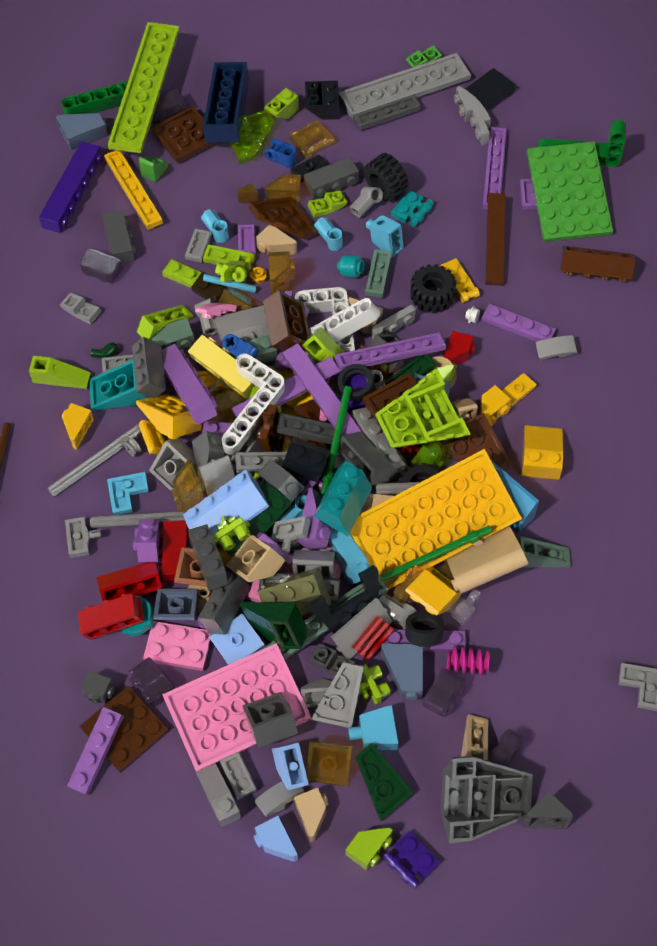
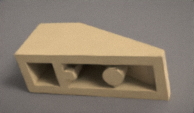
M468 714L461 757L474 756L488 760V719Z

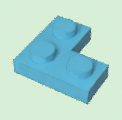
M145 472L107 479L113 516L132 513L130 496L149 492Z

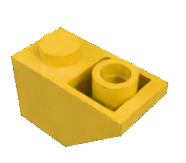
M494 385L482 395L480 414L484 412L492 426L498 417L504 416L509 412L511 399Z

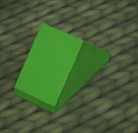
M139 157L141 176L155 183L170 164L157 157Z

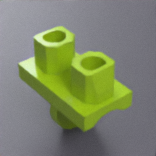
M231 260L226 264L217 263L215 273L221 276L220 281L223 283L234 280L236 282H243L247 278V272L243 268L246 262L243 260L236 262Z
M223 515L220 518L222 524L217 526L220 531L212 537L214 542L219 543L224 550L229 551L235 547V543L232 540L234 536L237 535L241 541L251 536L248 528L251 525L248 520L245 521L242 517L236 519L235 516L228 518Z
M367 664L363 665L362 675L364 683L361 680L359 695L362 694L363 698L366 699L369 697L367 692L369 691L375 706L381 704V699L390 695V688L386 682L377 686L374 680L382 678L379 665L368 668Z

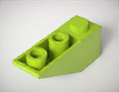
M322 327L302 344V347L318 362L332 357L336 363L335 354L344 353Z
M33 356L29 368V374L33 383L87 389L91 375L86 370L50 357Z

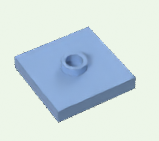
M243 614L232 621L225 635L213 634L209 637L228 665L266 647Z

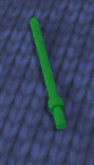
M350 386L344 387L326 471H323V485L320 493L322 496H324L335 475L333 471L352 387Z
M488 525L477 531L472 530L462 538L380 574L383 582L465 544H473L479 541V538L492 533V529Z

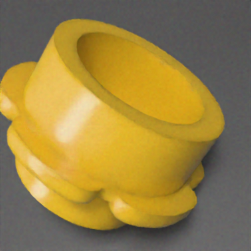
M255 267L250 272V278H252L254 283H263L267 278V271L264 268Z

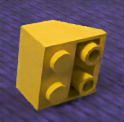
M434 567L425 569L405 590L410 594L412 600L420 602L425 606L427 612L436 616L451 610L461 596L460 590L455 591L451 580Z

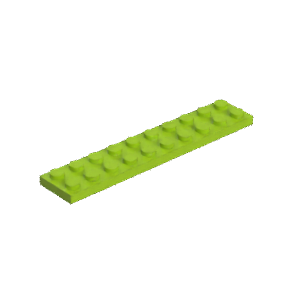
M147 22L108 141V149L142 153L179 35V26Z

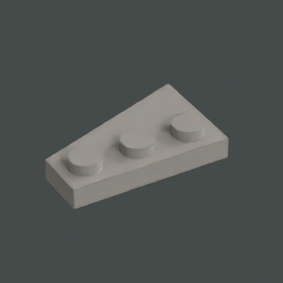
M343 662L311 720L347 728L353 726L364 670L363 665Z

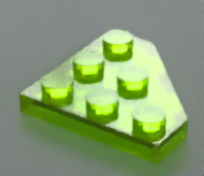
M265 110L243 117L239 142L229 143L239 164L254 160L274 127V120L268 111Z

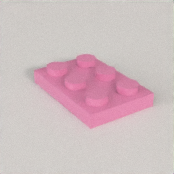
M154 621V626L149 633L143 660L151 663L204 671L211 642L209 637L212 634H209L204 629Z

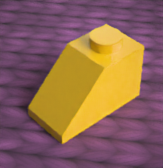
M71 403L68 409L64 410L62 419L73 449L77 450L94 419L91 410Z

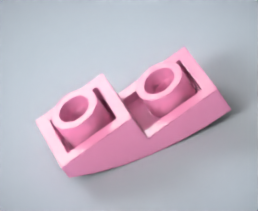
M208 303L197 307L195 312L202 313V317L213 319V315L221 317V314H228V311L236 312L237 305Z

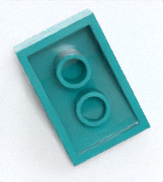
M133 360L89 379L91 410L93 411L137 405L136 400L148 398V396L138 393L136 390Z

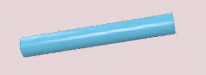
M208 274L203 276V281L252 293L256 291V286L236 281L223 283L220 281V277Z

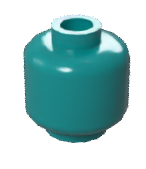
M344 255L337 263V270L340 271L342 277L358 278L364 272V261L361 260L360 256Z

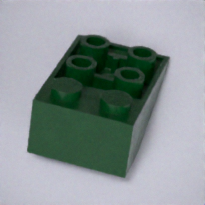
M240 602L248 622L257 634L274 644L277 643L282 649L302 648L309 630L296 603Z

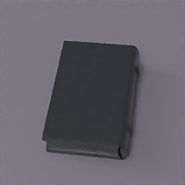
M493 68L466 87L465 90L477 98L487 111L509 96L515 90V85Z

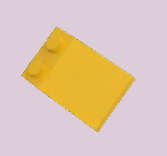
M163 393L156 398L148 397L136 400L137 406L157 430L168 436L169 439H178L180 436L192 435L194 432L201 430L202 423L196 425L182 400Z
M525 425L521 476L559 480L563 466L562 429Z

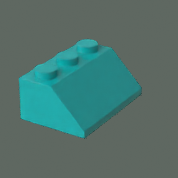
M345 461L337 469L314 514L315 518L347 537L372 490V486L363 470Z

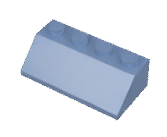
M244 470L189 509L183 516L189 529L207 524L213 536L220 531L217 526L222 524L220 518L223 515L228 518L235 516L236 519L242 517L245 521H250L267 509L269 504L257 480L247 470Z

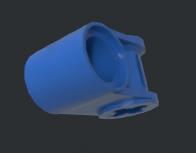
M273 139L271 146L264 150V155L268 160L285 167H293L297 163L296 148L279 139Z
M228 334L222 340L223 347L235 355L236 358L241 354H248L255 358L260 351L234 334Z

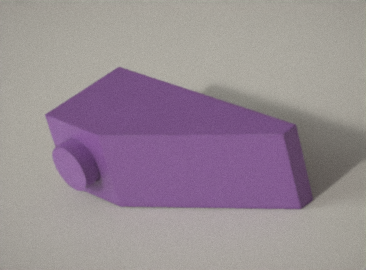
M313 488L308 489L302 517L306 516L311 520L307 538L296 540L307 549L327 547L331 532L329 525L314 517L323 496Z

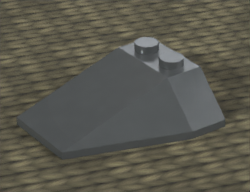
M474 756L451 757L442 771L441 817L447 842H470L526 818L527 813L531 810L533 774Z

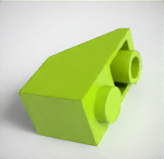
M285 88L264 107V110L277 118L289 119L299 110L298 95Z
M382 828L358 832L345 849V855L367 871L370 866L374 867L381 856L378 854L383 848L386 850L392 843L393 830L391 828Z

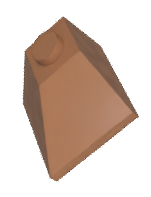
M181 548L174 583L206 586L193 549Z

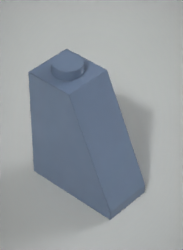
M99 113L56 116L58 128L71 150L78 148L81 141L91 143L108 136L107 129L109 127L107 121L102 119Z
M382 643L381 656L400 697L406 698L409 701L422 698L423 647L413 644Z

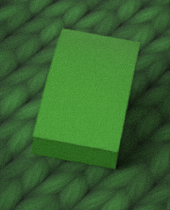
M432 45L422 53L420 50L407 57L406 61L413 68L443 57L436 47Z

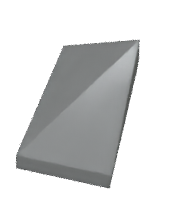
M320 677L301 687V696L307 708L319 706L332 681Z

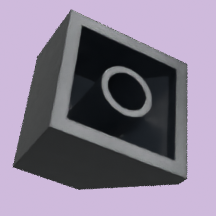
M294 437L286 453L282 468L318 483L330 450Z

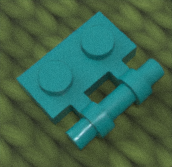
M408 190L391 211V217L404 224L411 220L410 225L416 227L417 224L423 221L424 215L431 211L434 202L428 199L427 202L422 203L424 200L423 196Z

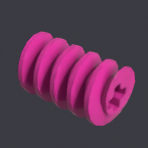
M453 646L451 651L448 649L446 671H449L451 666H453L455 672H458L459 668L462 667L463 673H466L467 669L470 668V672L473 675L476 669H478L480 676H482L484 670H486L488 675L490 652L486 650L482 656L481 649H478L476 654H474L473 648H470L468 653H466L464 647H461L458 652L457 647Z

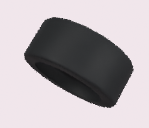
M352 364L340 372L338 386L343 395L346 381L351 376L356 374L364 375L367 378L366 387L358 392H351L349 399L352 402H361L364 396L374 391L375 380L371 370L366 366Z
M427 611L414 612L406 619L405 636L413 645L419 647L435 646L443 639L444 621L441 616L432 615ZM420 626H428L433 628L434 630L427 632L420 631L415 628Z

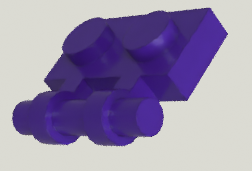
M410 831L394 845V849L398 852L396 856L390 851H387L383 856L389 862L388 866L392 870L395 869L402 876V880L406 884L409 883L414 889L420 884L415 878L418 873L426 879L440 865V861ZM404 859L413 867L411 870L408 871L401 863Z

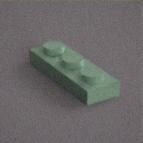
M374 249L365 296L383 298L392 257L391 251Z

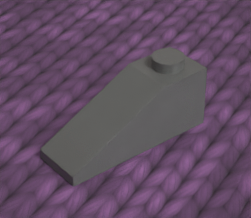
M205 431L192 441L201 492L206 493V489L198 467L211 462L212 459L216 460L224 457L221 434Z

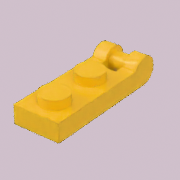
M457 258L441 264V266L445 267V270L449 269L451 274H454L456 280L455 292L462 303L469 301L472 297L477 298L480 296L478 288L473 285Z

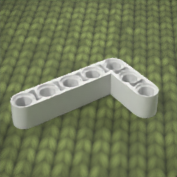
M342 287L302 290L295 295V299L302 302L309 309L308 314L332 311L333 316L349 307L347 292ZM353 333L336 342L344 352L355 350Z
M364 298L309 328L310 336L322 327L337 342L377 320L380 316V310L370 299ZM303 350L313 365L319 363L306 350Z
M241 354L237 357V372L260 389L222 437L223 449L228 455H235L236 452L240 451L263 421V413L268 411L269 405H275L285 391L284 378L248 354ZM242 364H249L248 367H241ZM260 373L264 374L263 377H257L256 375ZM275 383L280 384L279 387H273L272 385ZM262 398H269L266 402L261 401ZM252 412L258 413L257 416H250L249 414ZM240 427L247 428L245 431L238 430V428ZM230 441L235 442L233 446L227 445V443Z

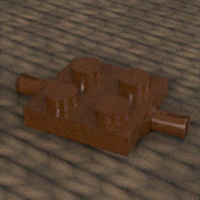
M269 405L268 411L263 413L264 423L262 428L258 430V439L264 452H274L281 449L280 433H277V422L280 413L276 405Z

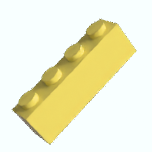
M201 335L188 350L191 358L247 400L252 388L256 385L238 374L236 359L230 356L231 353L224 347L222 349L219 348L217 342L211 337L207 339Z

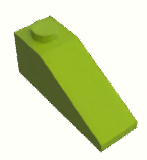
M184 305L146 314L141 318L137 333L142 338L145 337L151 340L169 323L186 318L190 321L194 315Z

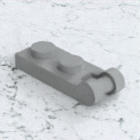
M411 304L372 327V340L376 334H393L399 328L411 324L415 320L416 309Z

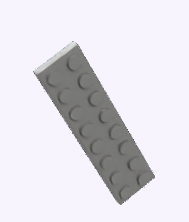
M455 53L338 93L340 101L350 118L353 119L354 114L413 94L417 98L471 80V74L459 55Z

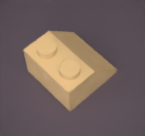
M251 534L226 566L247 582H252L274 576L286 560Z

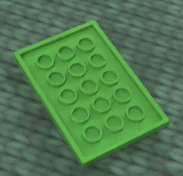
M595 142L527 148V158L543 242L612 235L613 228Z

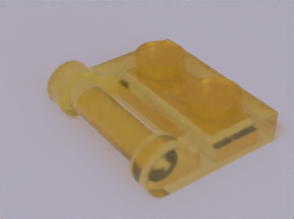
M318 120L290 135V140L300 149L305 158H309L312 156V153L335 143L333 136ZM322 137L324 138V140L316 143L315 145L309 148L307 147L309 144L317 141L318 139Z

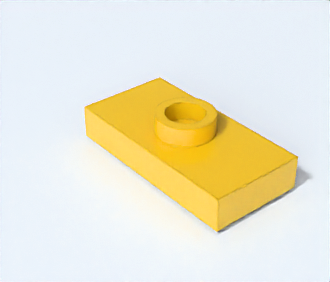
M523 373L501 391L511 399L510 408H512L533 391L537 384Z
M141 420L139 427L149 454L158 455L165 443L162 433L157 430L151 421Z

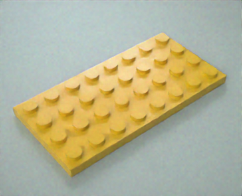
M483 449L361 513L350 534L365 555L369 565L377 567L378 575L381 578L380 574L462 538L472 530L477 531L490 525L492 533L481 537L483 540L522 518L487 452ZM465 544L384 581V584L389 590L473 544Z

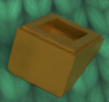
M252 183L237 189L238 202L250 203L259 201L258 191Z

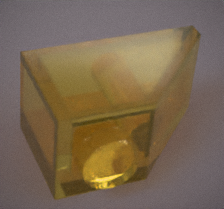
M283 174L265 186L266 200L293 197L296 202H300L301 175Z

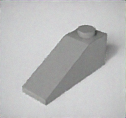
M216 763L196 772L221 828L241 819L237 805Z

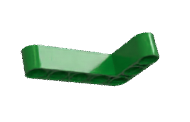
M128 81L64 98L61 101L63 114H91L120 107Z
M616 120L611 123L606 143L595 142L600 166L615 167L620 164L626 141V123L624 121ZM541 139L538 141L537 147L585 143V141Z

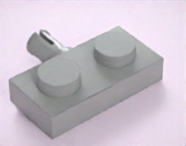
M304 516L276 521L271 539L276 543L283 542L281 551L288 553L290 552L292 541L307 538L311 520Z
M85 517L65 520L69 557L89 555V541L91 538L101 537L100 529L88 531Z

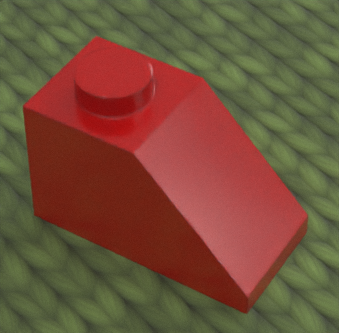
M452 331L444 357L457 365L466 362L469 355H473L476 344H473L474 336Z

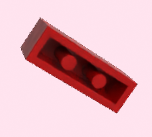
M163 521V529L159 530L163 546H159V558H162V564H159L158 572L159 576H162L164 583H174L181 548H188L189 529L186 521Z
M155 562L143 563L96 577L103 602L110 599L114 600L126 593L140 596L163 589Z
M126 593L114 600H105L102 604L88 606L85 610L79 611L80 634L92 640L144 622L141 599L132 593Z

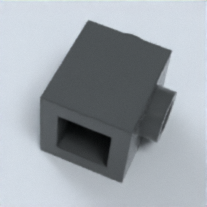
M88 671L80 690L82 695L87 697L90 702L106 704L108 698H112L115 687L111 678Z

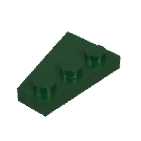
M370 743L355 756L378 818L382 821L413 792L373 743Z

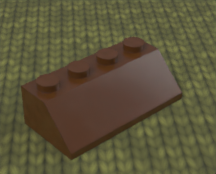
M563 245L560 270L564 271L565 275L580 273L582 277L592 278V275H597L600 279L610 280V277L617 278V281L627 282L628 279H633L636 258L630 253Z

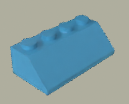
M491 460L522 518L509 526L520 533L535 519L539 500Z

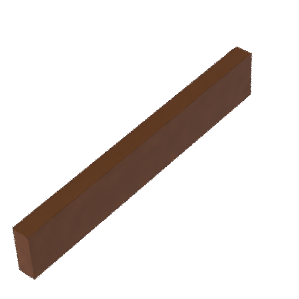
M488 193L485 285L503 286L506 194Z

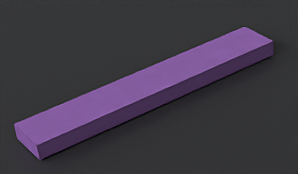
M490 127L482 209H487L488 193H501L507 128Z
M440 332L335 354V361L341 372L345 367L352 364H361L368 367L446 350V344Z
M299 344L282 352L284 359L335 428L341 404L339 399ZM347 412L342 435L360 432V428Z
M332 357L314 365L325 381L340 375V370ZM297 375L284 381L285 391L275 405L278 407L307 392V389ZM252 398L232 408L236 418ZM262 398V399H261V401H263V402H266V401L269 400V398ZM252 412V413H250L249 415H250V416H257L258 413H257V412Z

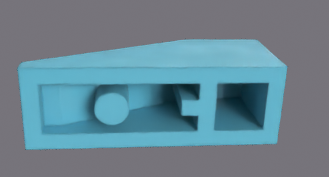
M331 527L328 542L333 552H335V557L348 583L360 582L358 573L370 567L365 555L350 534L347 537Z

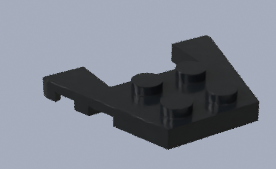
M374 565L358 573L364 591L336 608L330 610L322 595L306 604L308 609L333 634L375 598L379 600L378 569Z

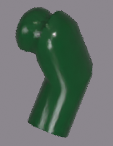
M111 342L101 350L92 348L91 357L99 359L112 357L117 352V344Z

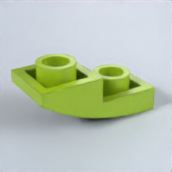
M341 190L325 193L324 198L310 200L307 206L314 218L337 211L346 206L348 202Z

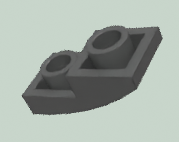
M320 643L309 659L312 664L334 677L343 662L356 664L355 661L338 655L336 650Z

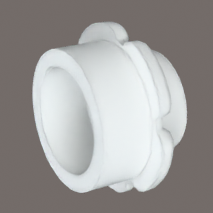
M475 306L471 309L468 308L465 318L468 319L469 324L471 322L477 323L480 309H476Z

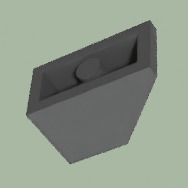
M272 459L257 473L290 502H293L305 488Z

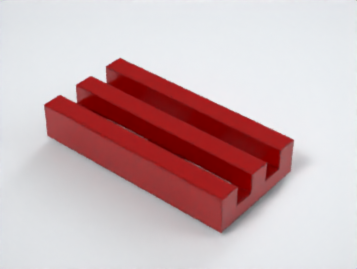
M377 616L352 648L369 661L394 629ZM381 623L382 625L378 628V630L374 634H372L374 630L378 627V625ZM368 639V642L364 645L362 649H360V647Z

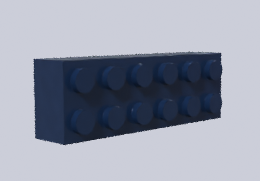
M214 62L203 122L205 143L239 142L249 82L247 62Z

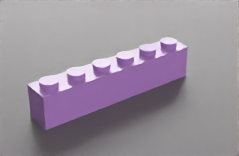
M176 344L163 349L164 372L196 425L217 416L215 410L217 404L213 396L210 395L209 390L204 386L202 379L198 376L195 368L192 367L189 359L186 358L182 349L179 350Z

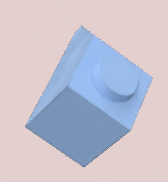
M299 742L272 748L276 770L287 790L309 785Z
M279 816L254 827L256 835L253 838L258 848L263 847L265 853L293 862L298 860V855Z

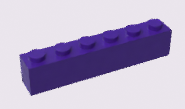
M83 141L80 142L39 216L42 228L61 233L64 227L68 225V219L71 214H74L78 201H81L84 190L88 188L91 177L95 175L98 164H101L103 160L100 146Z

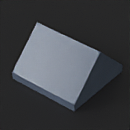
M198 589L157 590L154 620L197 621Z

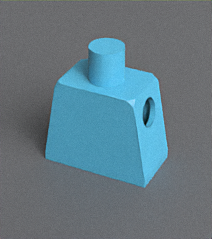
M384 215L376 220L370 219L367 221L366 228L370 230L371 240L377 247L384 251H391L392 257L404 249L401 224Z
M392 705L359 715L360 726L348 728L349 740L362 739L363 749L370 743H373L378 750H398Z

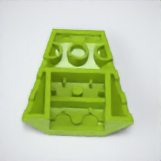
M438 368L375 414L391 449L470 435L463 418H458L444 390L445 382Z

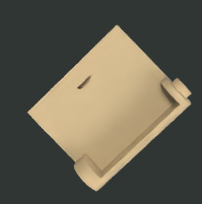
M510 526L483 540L480 538L472 546L446 559L454 577L451 580L455 591L460 590L461 594L528 565L525 554Z

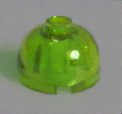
M441 441L424 443L409 465L413 467V464L417 463L419 466L421 463H425L426 466L431 464L434 465L433 468H440L445 462L442 459L445 454L443 443Z

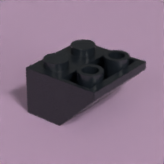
M338 80L306 81V109L322 120L339 119Z

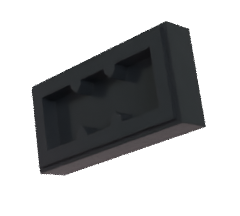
M317 155L290 169L296 180L302 183L304 182V174L325 167L328 164L320 155Z

